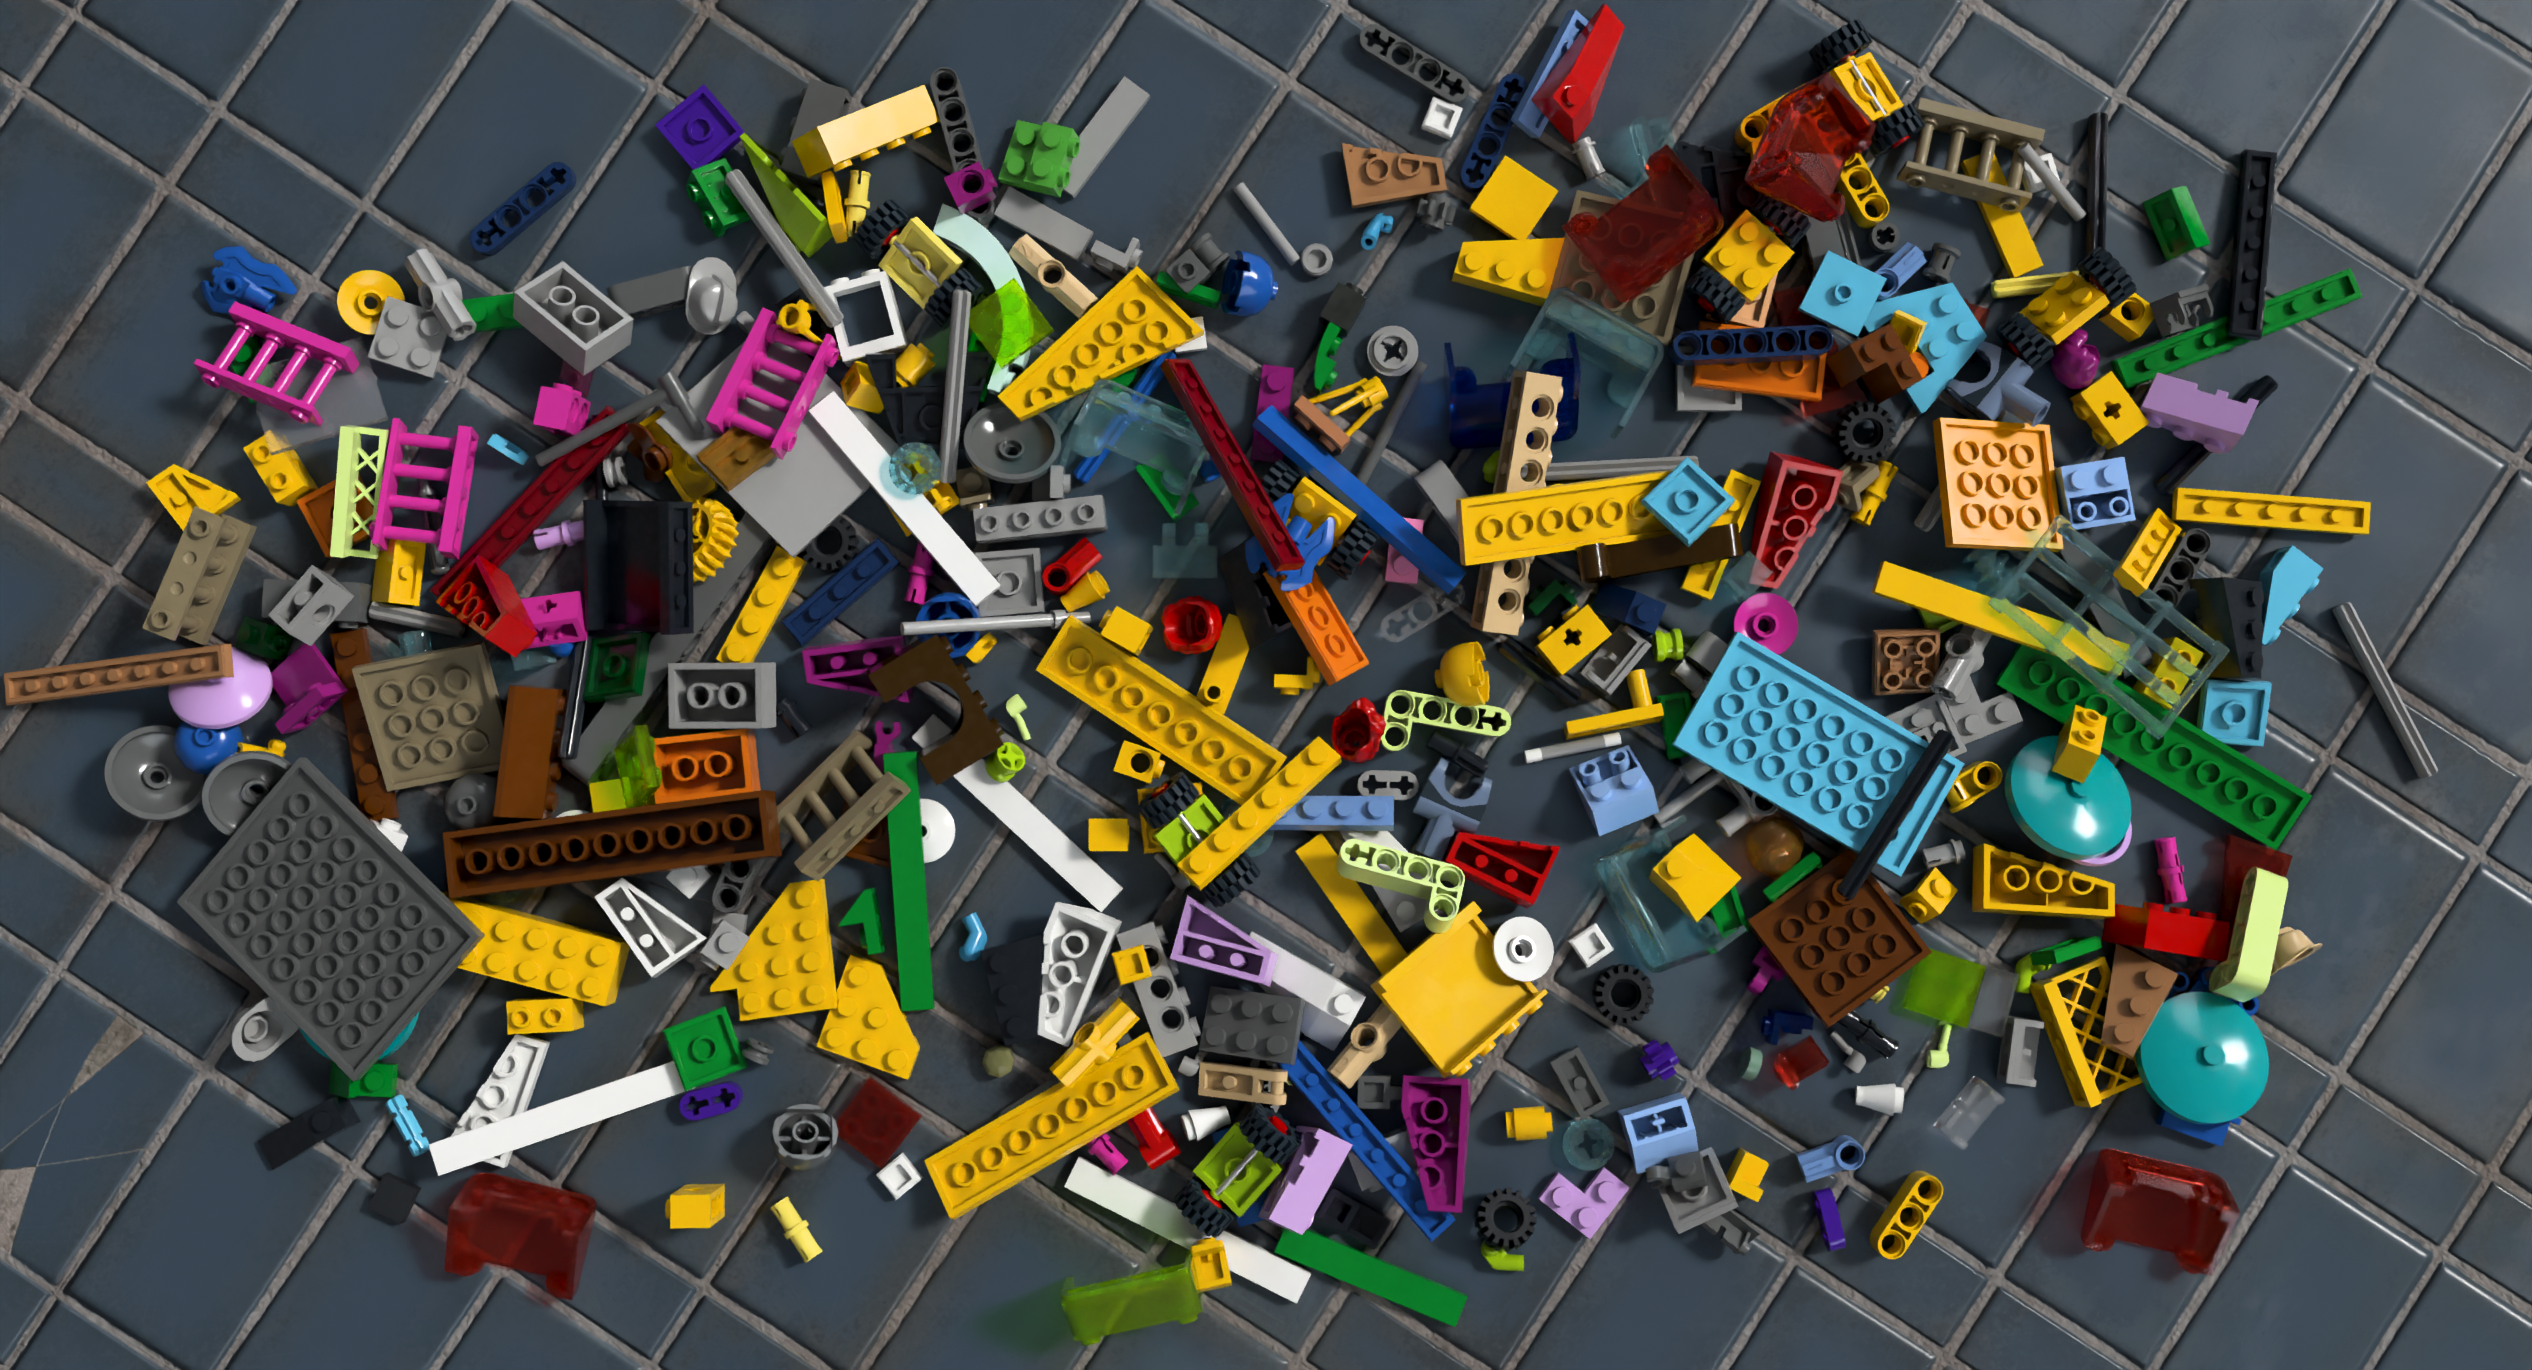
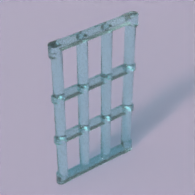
M2059 514L2000 590L1990 599L1988 605L1998 613L2003 612L2042 643L2048 653L2053 652L2093 684L2098 693L2101 695L2104 693L2143 724L2148 733L2159 740L2171 727L2170 725L2218 664L2227 656L2230 649L2219 640H2213L2174 609L2173 603L2169 600L2164 601L2149 588L2138 597L2157 612L2146 626L2141 624L2101 592L2109 580L2114 577L2112 574L2120 561L2109 557L2074 529L2069 520ZM2056 532L2105 570L2094 585L2045 547ZM2036 557L2085 595L2074 611L2025 572ZM2016 582L2065 620L2054 636L2005 598ZM2092 602L2136 636L2126 651H2123L2081 617ZM2163 618L2167 619L2212 655L2201 671L2153 633ZM2072 627L2116 661V664L2105 677L2061 643ZM2144 643L2192 681L2181 696L2133 659V656ZM2124 668L2172 706L2161 722L2113 684Z

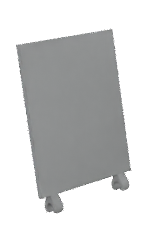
M743 311L736 319L739 327L749 335L755 320L747 311ZM744 341L687 393L690 397L689 402L705 429L693 435L677 406L668 405L665 401L657 405L664 414L656 423L794 559L839 515L866 492L871 485L809 414L808 410L833 391L845 403L842 389L827 374H825L796 432L797 440L795 446L790 452H786L783 460L775 456L729 492L698 461L697 454L722 436L713 432L705 420L745 343ZM779 342L771 343L766 353L767 358L804 373L808 372L813 362L807 354ZM765 370L757 371L752 381L753 386L792 402L801 386ZM750 398L743 399L738 408L740 415L748 416L750 419L779 430L787 414ZM846 405L895 463L906 454L862 409Z

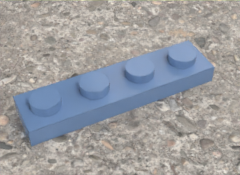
M1569 10L1565 15L1511 118V121L1531 138H1540L1549 121L1531 99L1589 22L1577 10Z
M1304 796L1268 830L1394 831V796Z

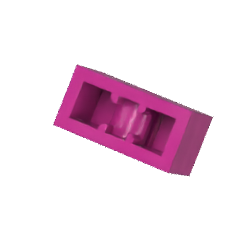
M581 591L521 599L538 633L529 648L587 640L585 600Z

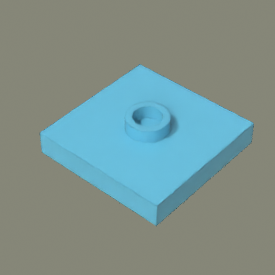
M1828 250L1798 311L1857 338L1887 278Z
M1686 457L1641 500V505L1689 547L1734 504L1735 499L1690 458Z
M2203 678L2196 727L2226 745L2264 747L2272 683L2268 681Z

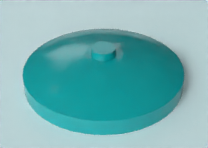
M2046 736L2030 742L2011 760L2005 776L2007 804L2021 830L2044 850L2071 860L2097 858L2115 847L2125 836L2131 821L2129 792L2115 766L2100 753L2085 782L2081 783L2052 771L2059 736Z
M2188 992L2165 1000L2135 1053L2139 1076L2151 1097L2168 1113L2181 1120L2195 1124H2217L2236 1119L2245 1114L2261 1097L2269 1074V1056L2266 1043L2253 1019L2234 1002L2207 992Z

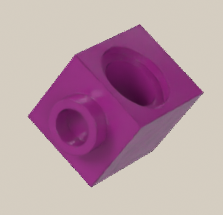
M979 161L944 177L961 215L996 199L992 188L998 185L990 168L983 171ZM973 180L981 182V187L977 192L968 193L965 191L968 182Z

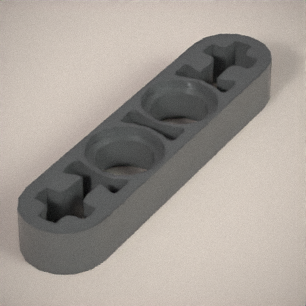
M1370 24L1361 31L1359 47L1366 56L1436 98L1457 106L1466 101L1470 91V84L1462 74L1382 26ZM1375 34L1378 35L1379 43L1387 47V43L1390 41L1392 44L1388 48L1387 55H1381L1384 48L1378 44L1369 47L1366 36L1372 38ZM1403 49L1408 52L1410 56L1409 61L1404 65L1396 64L1391 56L1395 50ZM1429 65L1436 70L1437 76L1434 80L1424 81L1420 78L1419 70L1423 66ZM1442 74L1447 76L1445 78L1446 84L1454 86L1456 83L1460 84V91L1463 94L1456 93L1454 97L1449 94L1450 88L1443 83L1441 89L1436 88L1440 83Z

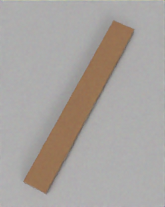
M219 644L4 673L6 705H21L234 677L231 644Z

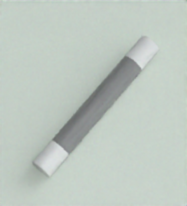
M1616 732L1524 751L1526 763H1532L1621 745L1620 733Z

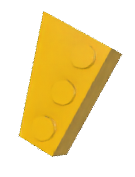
M1565 238L1463 242L1451 281L1543 307L1549 296Z

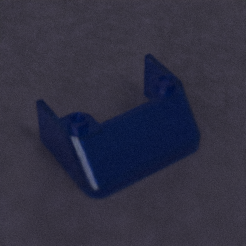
M1567 333L1566 358L1550 360L1540 369V374L1563 377L1561 383L1563 386V396L1558 403L1556 412L1558 425L1551 442L1568 440L1578 430L1581 362L1574 333ZM1451 342L1444 343V387L1450 442L1459 449L1501 446L1512 382L1477 385L1476 375L1472 369L1463 366L1455 367ZM1537 399L1532 404L1533 414H1536L1539 409ZM1532 432L1526 437L1527 444H1532L1533 442Z

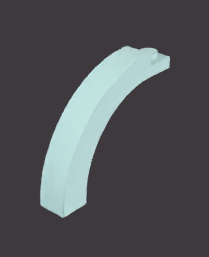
M942 204L933 233L946 245L954 247L975 261L990 278L999 297L1003 317L1002 343L987 387L991 394L998 396L1015 380L1016 373L1012 372L1013 368L1025 371L1028 364L1032 343V318L1026 289L1017 268L1000 242L985 227L966 214L961 215L959 210Z

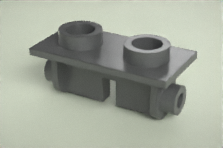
M1733 1210L1700 1224L1712 1235H1716L1718 1231L1721 1232L1719 1240L1733 1250L1735 1254L1740 1253L1743 1256L1751 1248L1749 1242L1761 1233Z

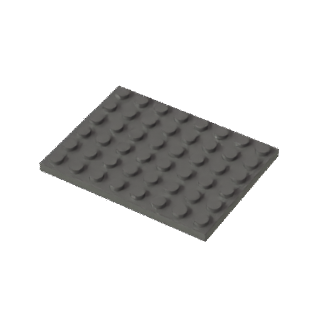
M299 757L177 901L199 926L353 1082L360 1080L485 936L306 757Z

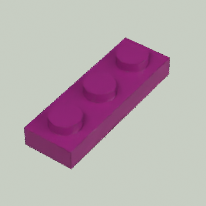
M1263 364L1256 418L1272 405L1288 419L1295 368ZM1254 428L1250 461L1275 464L1279 459L1283 461L1284 453Z

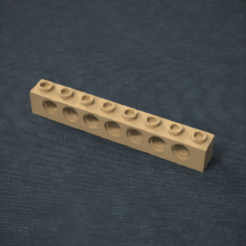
M1513 371L1493 494L1546 487V470L1552 460L1551 441L1558 425L1556 418L1557 406L1563 396V386L1561 385L1563 377L1527 371ZM1537 399L1539 409L1536 414H1533L1532 404ZM1532 432L1534 439L1528 447L1526 437ZM1527 464L1528 473L1526 477L1522 479L1520 473L1521 468L1523 467V465ZM1535 556L1509 559L1512 567L1507 575L1504 573V566L1509 560L1482 563L1480 565L1471 627L1481 631L1518 635L1519 628L1524 621V597L1527 595L1530 587L1528 578L1529 568ZM1505 592L1506 601L1502 606H1499V597Z

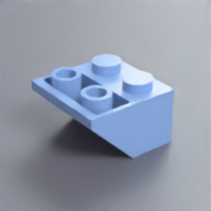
M2125 457L2062 466L2055 469L2059 514L2069 531L2135 521Z
M1629 745L1569 768L1586 813L1599 836L1659 812L1654 788Z
M1679 1092L1617 1111L1636 1174L1646 1172L1645 1169L1651 1166L1669 1165V1157L1698 1151L1696 1129L1686 1097Z

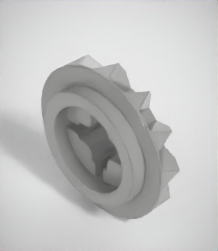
M1383 327L1376 331L1369 340L1367 347L1368 361L1376 372L1387 377L1402 376L1411 370L1417 361V341L1403 327ZM1401 341L1402 343L1398 350L1401 357L1398 359L1392 357L1384 362L1387 354L1384 345L1393 347Z

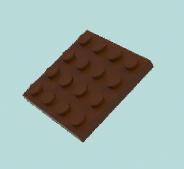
M1849 848L1746 922L1826 1029L1932 953L1871 873L1854 899H1846L1837 892V887L1857 858L1854 851Z

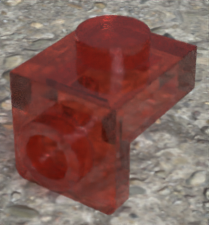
M1811 1035L1779 1052L1773 1066L1779 1081L1783 1084L1786 1083L1790 1090L1798 1088L1800 1081L1825 1068L1829 1060Z

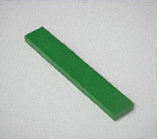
M1283 1228L1274 1250L1279 1255L1453 1327H1456L1467 1300V1294L1309 1229L1305 1230L1303 1235Z

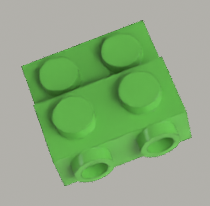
M1017 120L998 180L1001 184L1060 198L1063 188H1066L1069 184L1071 176L1070 166L1073 158H1076L1079 154L1080 138L1073 128L1047 122L1038 125Z

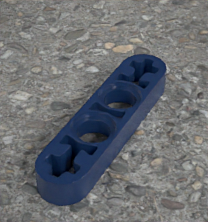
M1507 74L1501 79L1461 169L1460 183L1467 191L1478 192L1482 190L1490 178L1512 128L1513 122L1511 118L1528 88L1524 77L1519 74ZM1512 83H1516L1518 85L1517 90L1521 93L1515 92L1509 105L1503 103L1508 89L1504 86L1510 87ZM1498 110L1504 111L1508 115V123L1504 126L1493 124L1491 121L1493 112ZM1485 139L1493 141L1496 145V151L1491 155H1483L1478 149L1480 141ZM1477 161L1482 162L1483 165L1479 177L1483 180L1477 179L1475 183L1469 182L1470 176L1466 172L1472 173Z
M553 162L544 168L472 230L470 243L473 248L487 256L500 252L572 191L576 184L574 171L562 162ZM558 171L564 174L563 177L566 181L563 184L555 182L557 179L554 175ZM544 182L547 185H549V188H551L554 191L553 194H550V192L542 186ZM536 190L542 191L543 202L537 207L529 206L528 195ZM510 211H516L519 215V221L516 226L505 227L503 223L505 214ZM495 223L502 231L505 232L503 236L496 232L498 230L492 227ZM485 233L491 236L492 244L490 246L482 244L483 239L481 237Z

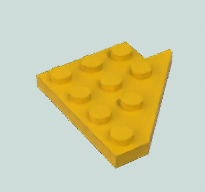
M825 879L789 883L750 934V939L729 969H724L710 987V992L737 989L740 1021L838 1008Z

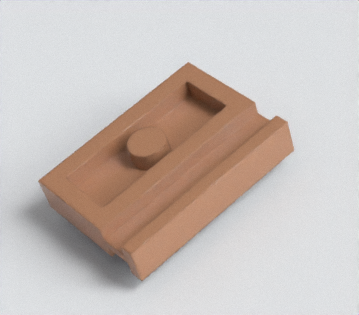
M1302 395L1294 403L1293 412L1297 414L1294 417L1295 421L1308 431L1312 428L1320 435L1318 441L1328 451L1333 452L1336 450L1341 454L1347 448L1351 438L1305 396Z

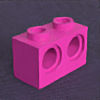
M553 383L552 388L541 386L533 424L552 434L571 437L586 428L591 402L581 397L582 392L573 390V387Z

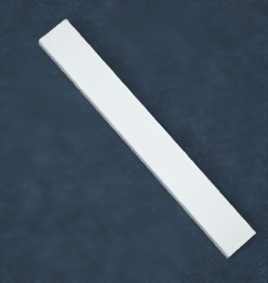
M834 391L808 410L812 418L962 593L971 600L975 607L1000 588L997 580Z
M933 714L912 736V739L924 749L952 730ZM983 758L954 775L965 788L1100 912L1122 891L1123 887L1008 781L1001 783L992 779L986 772L985 760Z
M671 1061L429 1144V1148L438 1176L674 1096L685 1092L675 1063Z
M1081 1156L1078 1157L1064 1186L1189 1250L1191 1246L1197 1245L1198 1240L1212 1237V1235L1207 1236L1204 1230L1202 1232L1197 1230L1195 1224L1192 1226L1188 1222V1217H1184L1181 1214L1182 1210H1179L1176 1204L1117 1174L1113 1176L1111 1171ZM1226 1229L1216 1237V1241L1222 1240L1224 1243L1230 1271L1297 1304L1311 1276L1310 1271Z

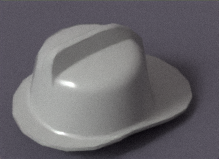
M706 257L699 260L692 267L688 282L685 314L689 324L702 334L714 335L723 331L736 314L738 307L736 278L726 262L715 257Z
M268 996L254 1007L246 1008L237 1014L231 1026L232 1048L235 1054L245 1061L255 1062L262 1060L289 1039L299 1029V1026Z

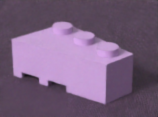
M2157 373L2139 407L2149 421L2148 426L2153 428L2163 427L2172 431L2173 435L2185 441L2194 440L2202 443L2207 450L2213 453L2221 454L2224 452L2229 454L2244 435L2259 400L2249 398L2247 403L2228 399L2229 393L2218 389L2216 395L2198 390L2197 383Z
M1187 895L1170 959L1270 987L1279 955Z
M1297 1125L1295 1129L1297 1131L1296 1134L1300 1136L1302 1143L1285 1163L1281 1164L1285 1169L1273 1181L1258 1217L1292 1233L1303 1235L1305 1230L1311 1226L1317 1208L1353 1145L1320 1128Z

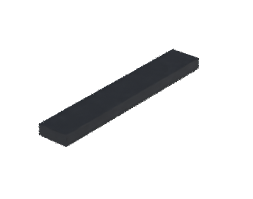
M2245 149L2241 152L2225 337L2254 341L2262 338L2277 164L2276 152Z

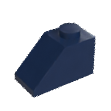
M1601 582L1591 609L1596 615L1623 626L1627 625L1632 630L1643 635L1651 636L1655 634L1667 604L1637 591Z

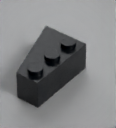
M1245 540L1218 558L1249 649L1252 650L1285 634L1294 626L1263 575L1268 570L1265 568V564L1261 563L1259 565L1260 569L1255 574L1249 570L1245 551V542L1248 540Z
M2226 577L2189 579L2190 589H2196L2200 607L2194 609L2196 619H2202L2205 637L2200 638V643L2204 653L2203 658L2207 678L2261 679V669L2263 667L2262 635L2264 632L2262 623V603L2264 601L2262 582Z

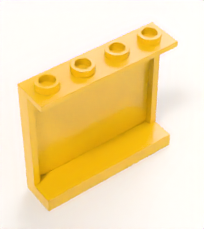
M1474 901L1465 905L1457 912L1454 922L1447 932H1433L1370 985L1444 1078L1454 1074L1458 1078L1466 1073L1473 1066L1470 1060L1477 1054L1483 1057L1496 1046L1493 1040L1501 1033L1507 1036L1520 1025L1517 1019L1524 1013L1529 1016L1543 1005L1540 999L1548 993L1546 989L1538 991L1531 981L1521 982L1513 980L1499 969L1492 950L1494 936L1477 916L1482 910Z

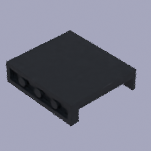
M583 500L585 630L608 629L660 632L662 635L694 633L692 502Z

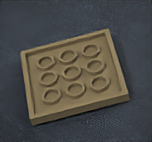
M1577 190L1543 316L1669 347L1683 298L1685 284L1703 225V218Z
M484 641L356 665L352 668L387 792L461 778L468 774L488 773L499 770L505 715Z

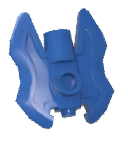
M243 246L225 247L213 253L214 259L216 261L221 260L224 263L219 268L215 267L211 273L215 284L212 285V282L207 280L200 283L203 296L212 311L230 315L228 311L235 301L258 311L269 312L277 301V295L267 288L292 295L297 293V288L283 270L275 264L262 263L254 259Z
M1291 493L1285 494L1272 504L1302 555L1305 564L1299 570L1275 571L1256 536L1245 542L1246 561L1251 573L1255 574L1260 569L1259 565L1261 563L1265 564V568L1268 569L1266 573L1273 578H1276L1277 575L1286 577V580L1281 583V591L1297 590L1311 583L1315 565L1321 557L1330 552L1334 541L1335 521L1332 517H1329L1309 538L1307 536L1312 525L1304 518L1295 515L1286 526L1294 495Z

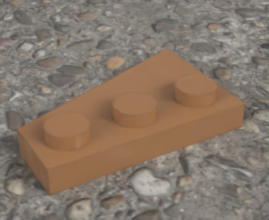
M1341 144L1352 208L1428 196L1429 193L1442 194L1447 191L1442 158L1410 153L1399 154L1382 151V149L1370 147V149L1353 147L1351 144Z
M2116 943L2101 1044L2132 1060L2173 987L2178 973Z

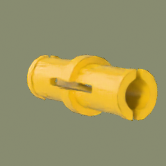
M1879 460L1880 476L1861 491L1863 493L1861 497L1862 508L1858 512H1853L1850 517L1853 521L1867 527L1870 526L1880 503L1885 502L1888 496L1886 491L1898 472L1896 466L1892 467L1893 464Z

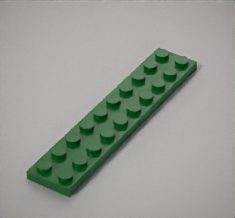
M2018 644L1994 682L2063 725L2075 705L2095 710L2100 715L2107 717L2102 748L2275 851L2312 797L2310 794L2107 673Z

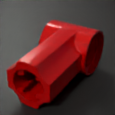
M1084 537L1059 560L1045 568L1042 578L1047 591L1056 596L1066 594L1079 579L1103 559V556ZM1055 572H1062L1067 576L1064 585L1054 587L1049 583L1050 576Z
M1152 1107L1126 1121L1139 1142L1138 1147L1144 1160L1152 1170L1181 1154L1175 1138L1167 1128L1164 1129Z

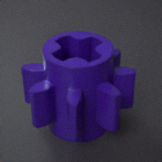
M1654 1039L1642 1047L1645 1055L1641 1056L1639 1060L1651 1079L1659 1075L1660 1079L1665 1081L1677 1074L1673 1066L1680 1063L1667 1041L1660 1045Z

